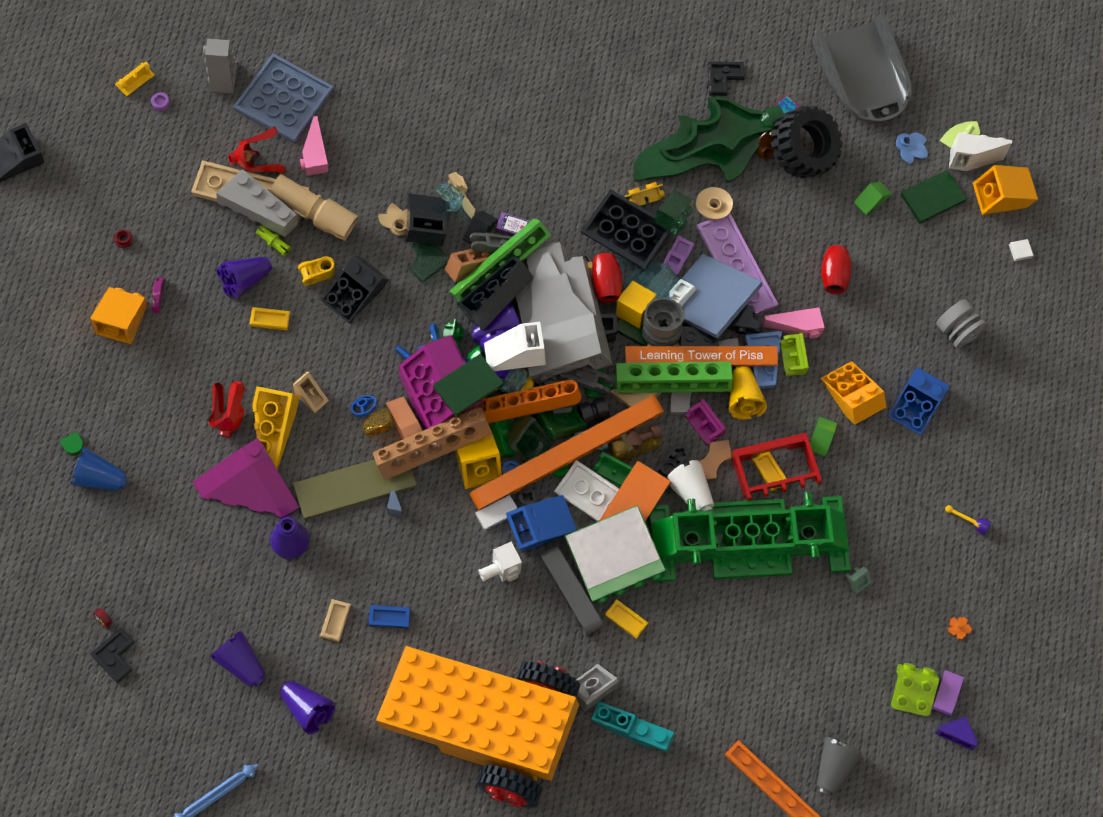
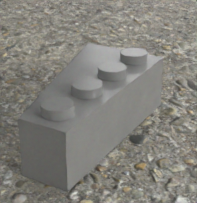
M243 169L216 193L218 204L227 206L232 211L238 214L241 213L250 220L257 221L263 224L264 227L284 237L298 225L297 214Z

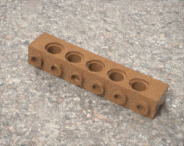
M477 407L372 453L383 479L387 480L492 435V432L481 407Z

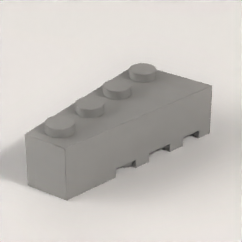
M207 39V45L203 46V57H205L204 66H206L208 85H211L212 92L234 93L237 61L230 40Z

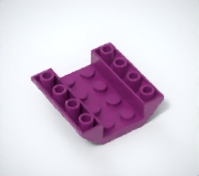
M452 335L425 344L399 365V378L423 430L454 417V414L433 389L434 383L465 364ZM483 399L465 411L473 410L483 402Z

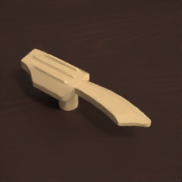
M457 172L448 174V184L452 193L459 197L463 209L472 219L476 209L465 195L468 188L463 177L458 175Z

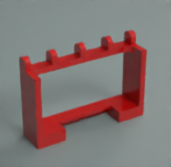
M806 433L732 451L734 469L743 497L747 501L752 500L751 494L762 491L763 496L766 497L769 495L768 489L781 487L782 492H787L786 485L799 482L801 488H804V481L813 479V482L816 481L817 484L822 483ZM787 448V450L803 448L810 469L809 474L748 487L741 461L749 460L754 455Z

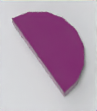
M157 277L153 286L152 297L154 301L152 311L154 313H160L165 278Z

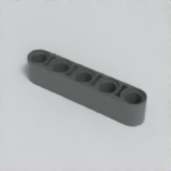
M555 545L538 554L541 563H544L543 567L550 579L554 580L552 582L560 596H563V601L569 611L573 613V618L579 628L583 629L582 633L584 636H588L603 627L601 618L560 549Z

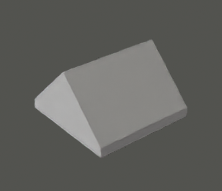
M597 664L576 679L581 684L576 699L586 712L617 689L619 681L615 676Z

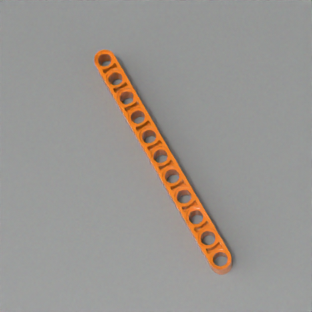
M650 396L470 492L469 495L479 511L657 418L664 413V410L656 396Z

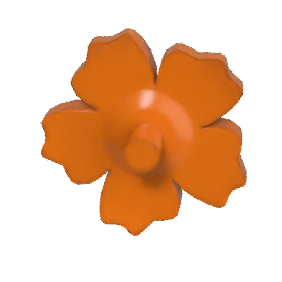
M953 617L950 618L949 623L952 627H949L947 630L952 636L956 635L958 640H962L966 637V634L971 633L972 628H970L969 624H966L968 619L965 617H959L958 620Z

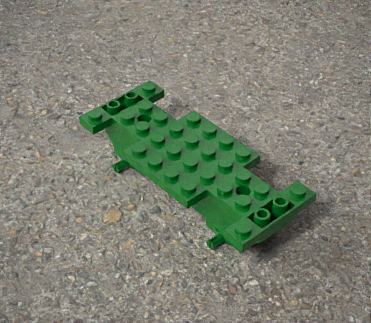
M811 492L809 494L804 493L805 504L790 507L789 510H785L784 499L715 502L712 508L713 511L696 510V499L692 498V503L691 499L687 500V511L673 513V516H669L668 505H657L649 516L650 531L666 573H663V577L656 580L655 583L675 582L674 563L694 562V565H697L698 562V565H700L702 561H712L714 579L792 575V556H811V558L815 559V557L820 558V555H828L830 573L850 572L849 546L842 497H822V505L813 504ZM803 532H809L812 537H805ZM687 538L695 539L696 543L690 544Z

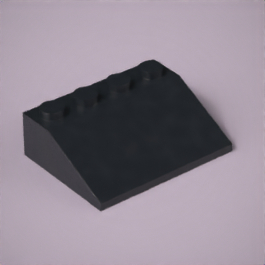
M610 189L581 230V233L645 270L672 236L674 226Z

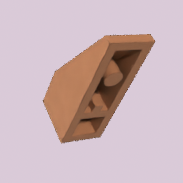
M468 249L451 253L445 271L454 282L461 281L494 252L485 250L477 252Z
M404 396L386 403L402 440L422 431Z

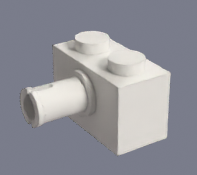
M512 542L493 549V564L478 571L483 582L498 574L502 582L506 580L510 582L519 577L522 561Z

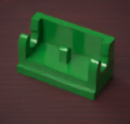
M602 452L598 463L594 466L593 472L620 489L633 467Z

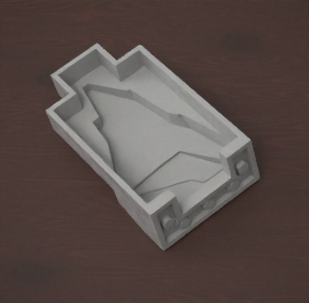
M553 242L546 247L536 248L526 257L528 269L533 278L516 295L522 324L540 322L546 365L528 367L529 376L539 386H542L543 381L558 380L559 374L586 365H590L594 370L613 365L588 262L583 256H575L568 260L566 248L560 242Z

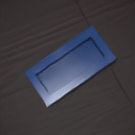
M370 605L369 626L409 629L410 608Z

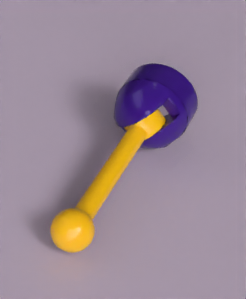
M950 505L945 508L947 513H953L973 523L976 531L982 535H985L991 524V521L984 518L976 521L954 510Z

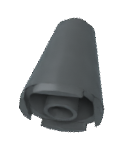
M826 737L824 741L816 786L819 787L818 791L827 796L838 791L863 756L861 751L845 743L837 742L838 740Z

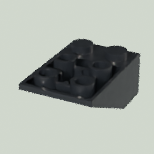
M27 123L8 130L0 137V182L45 163Z
M408 193L406 242L443 246L447 234L445 198Z
M354 255L321 301L350 323L381 292L389 279L364 258Z

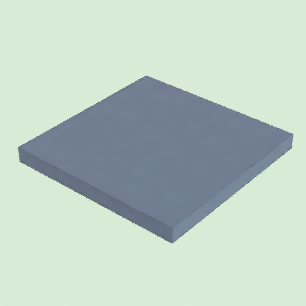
M272 53L234 104L233 109L268 129L275 126L278 130L277 134L295 143L333 92L334 86Z
M702 254L682 277V280L694 285L696 291L682 306L684 322L719 338L763 286L762 281Z

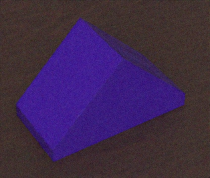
M966 717L941 725L935 732L936 735L969 750H973L978 743Z

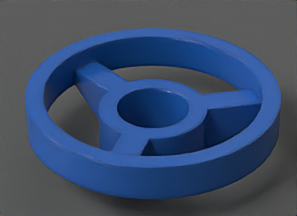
M371 395L361 396L352 403L351 411L356 417L368 416L376 409L377 401ZM374 401L372 408L365 412L369 404ZM355 406H358L361 413L354 412Z

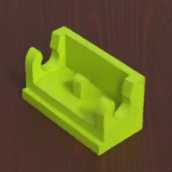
M803 333L783 336L784 340H780L785 376L806 375L809 367Z

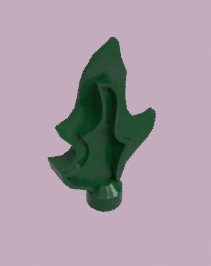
M719 96L708 98L707 105L711 114L709 119L698 121L688 116L678 115L680 127L677 133L648 147L638 156L634 162L633 180L640 182L654 178L673 177L700 166L712 165L721 169L726 182L734 181L741 176L752 156L757 151L761 135L765 132L770 134L774 130L775 123L778 122V119L784 113L779 105L760 111L746 108L727 98Z

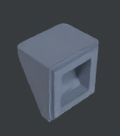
M392 490L388 501L387 514L401 517L402 509L396 492Z

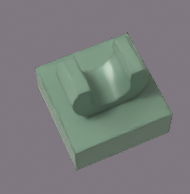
M864 566L861 569L855 567V573L852 575L846 574L851 589L856 594L872 583L869 571Z

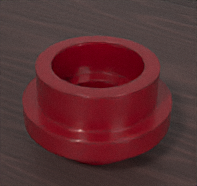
M121 229L115 234L114 242L118 247L126 248L132 244L133 236L128 230ZM126 237L127 240L121 241V238Z

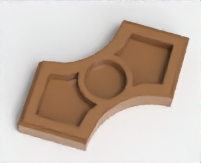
M729 440L710 442L709 453L704 459L699 461L707 481L716 480L719 466L732 459Z

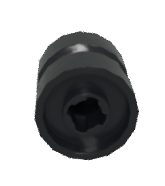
M604 397L594 399L591 404L589 402L577 404V411L587 424V427L595 425L596 421L601 423L610 418L609 408Z

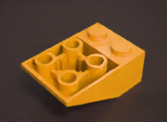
M852 361L820 378L845 416L854 425L886 408L884 390Z

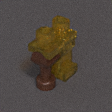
M653 424L646 428V432L640 434L637 431H631L628 436L626 432L620 434L619 441L612 443V457L619 461L625 459L626 462H630L632 458L660 448L662 433L659 426Z

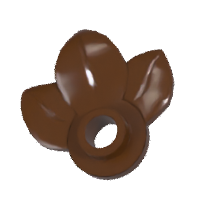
M772 131L770 134L768 132L763 133L759 138L757 155L760 158L769 159L773 156L774 148H771V142H773V138H771Z

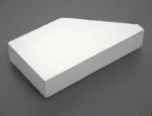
M680 279L669 291L670 299L675 300L682 307L696 291L694 285Z

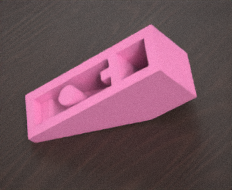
M317 116L313 117L302 151L303 159H300L301 169L306 171L307 176L328 172V163Z
M819 307L764 316L762 322L763 327L792 335L803 333V338L809 337L810 339L818 338L822 335L825 328Z

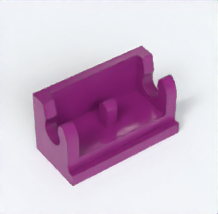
M704 399L692 406L685 415L707 446L710 442H714L724 436L725 426Z

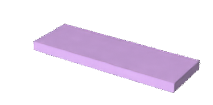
M731 213L720 220L710 219L697 224L696 228L713 259L762 281L763 286L747 304L754 307L756 311L755 316L778 307L779 304Z

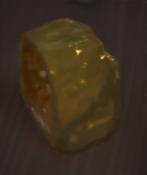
M387 407L372 412L369 418L364 421L362 427L364 435L370 437L393 428L392 418Z

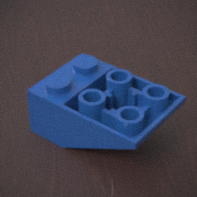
M916 367L888 417L921 435L950 385Z
M564 495L525 505L506 513L522 553L577 531Z

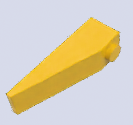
M257 386L253 401L254 427L257 438H259L278 470L296 416L300 396Z

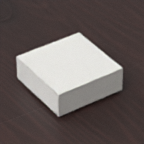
M1028 239L1010 242L1009 247L1014 261L1033 257Z

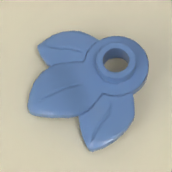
M902 133L897 137L896 146L900 150V156L909 165L913 162L914 158L926 159L928 157L927 149L923 145L927 139L922 134L912 133L909 135Z

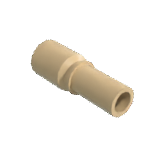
M282 174L278 176L270 189L274 196L293 208L295 213L307 220L311 219L315 227L324 232L331 233L346 241L358 221L359 216L331 199H322V195H315Z

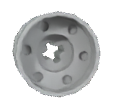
M967 299L954 304L936 322V325L944 334L953 331L948 339L951 342L954 341L953 345L956 349L976 339L987 325L984 319L980 320L981 316L979 314L971 316L974 308Z

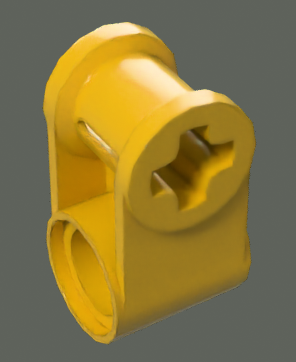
M327 256L303 262L298 266V270L302 273L303 277L302 283L305 286L330 279L336 273L333 259ZM325 266L331 267L328 270H323V267Z

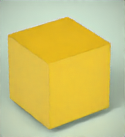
M632 281L617 300V316L640 329L643 325L645 309L652 300L656 299V293Z

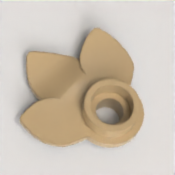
M391 203L386 214L378 215L379 222L382 226L389 228L394 235L403 236L406 234L407 209L402 211L397 205Z

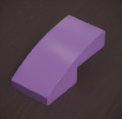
M678 236L661 267L678 275L695 243Z
M945 670L932 709L951 716L964 677Z

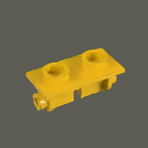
M147 62L140 63L137 68L122 79H119L115 85L126 96H129L155 76V74L149 69L150 65Z
M654 182L646 185L647 189L641 191L639 187L629 190V194L625 198L629 197L630 201L639 206L646 204L644 197L648 198L649 203L661 200L665 195L664 191L660 190L659 187L663 186V184L657 185Z

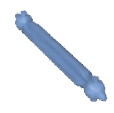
M257 764L245 765L242 772L236 773L187 807L183 813H175L174 817H194L243 783L246 777H254L255 771L259 766Z

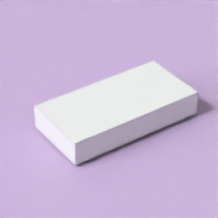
M509 495L475 512V515L483 529L487 530L507 520L506 513L517 509Z

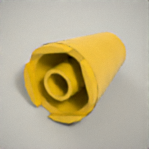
M738 366L732 372L733 381L729 399V413H732V417L740 420L752 419L751 416L756 414L759 417L767 409L766 400L751 368Z

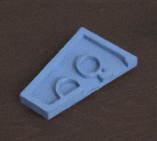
M782 331L746 335V346H777V355L779 356ZM778 365L751 366L760 389L775 387Z

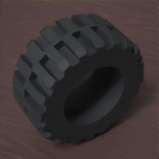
M813 105L802 106L782 115L773 127L775 131H772L771 138H773L771 148H774V158H777L779 166L784 167V171L788 174L791 173L793 177L806 179L828 172L837 164V158L841 156L842 151L840 148L843 146V141H841L840 137H842V134L837 128L839 125L833 121L831 114H826V110L818 109L817 106ZM801 128H804L812 137L814 144L812 157L801 146Z

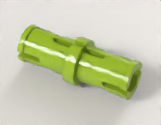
M264 225L260 226L262 231L256 230V234L264 239L269 247H274L283 256L288 254L284 249L288 252L291 251V246L287 245L280 239L277 233H272Z

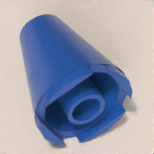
M83 447L82 452L85 455L81 454V457H79L72 478H75V480H71L70 484L119 491L120 487L124 489L128 478L124 476L125 472Z

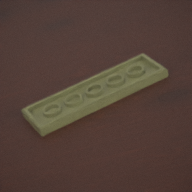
M375 459L293 483L304 520L389 496L392 490L399 493L417 487L411 469L384 480Z

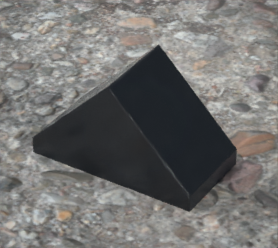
M484 211L477 213L472 217L463 240L472 244V241H470L472 233H490L498 219Z

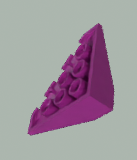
M259 438L243 446L193 481L200 496L205 500L212 498L220 500L222 504L235 507L241 505L249 507L248 510L264 513V511L275 513V516L281 518L300 508Z

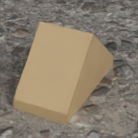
M306 372L293 384L294 394L300 396L299 399L314 413L329 401L309 372Z

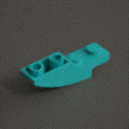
M602 702L598 703L591 718V721L611 732L647 748L651 746L666 753L675 735L673 731L638 719L634 714Z

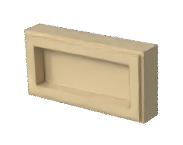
M331 599L320 638L340 643L351 604Z

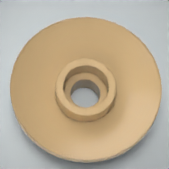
M710 187L699 193L696 199V207L705 218L720 220L730 214L733 201L725 190Z

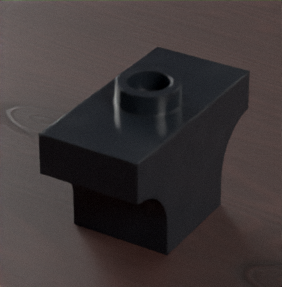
M746 305L726 329L734 330L739 334H746V332L761 333L762 325L760 321L755 320L756 311L754 307Z

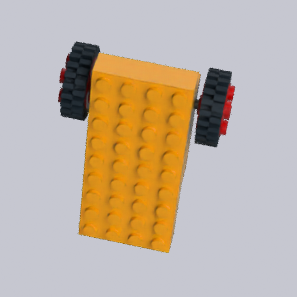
M405 646L376 721L383 729L437 745L442 753L482 765L483 767L476 785L486 794H491V799L497 802L504 800L516 808H535L543 789L540 784H537V778L540 777L552 781L579 707L576 696L581 684L578 680H575V677L566 673V670L563 668L549 667L540 661H534V663L532 661L522 662L517 677L514 679Z

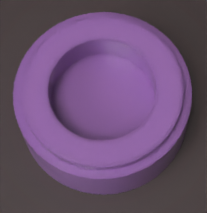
M159 92L152 96L151 104L155 110L164 111L169 107L170 100L167 94Z

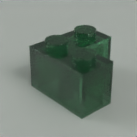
M674 189L658 208L653 222L676 235L680 229L684 230L688 223L686 218L693 211L691 207L693 199Z

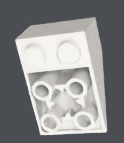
M966 132L957 133L950 149L949 169L969 171L1004 160L1012 140L992 138L986 135H971Z
M540 322L520 324L484 343L486 361L493 371L546 365Z

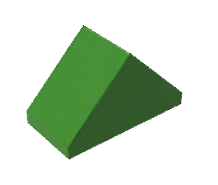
M880 181L870 183L854 201V204L865 215H868L892 196V193Z
M819 416L810 441L813 453L826 456L835 433L836 422Z

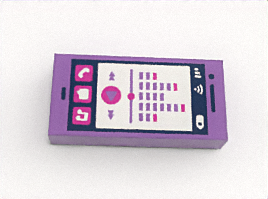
M502 212L496 231L514 236L530 221Z

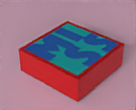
M788 95L774 105H779L784 114L800 107Z

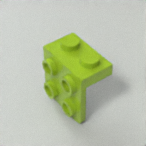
M910 663L898 664L896 671L898 678L891 701L892 708L929 716L939 683L938 674L931 668L924 667L919 669Z

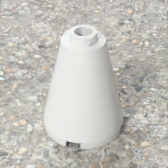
M698 460L689 461L690 465L688 466L682 464L668 475V479L671 481L669 486L687 504V500L691 499L692 503L693 498L696 499V510L713 511L714 502L703 467Z

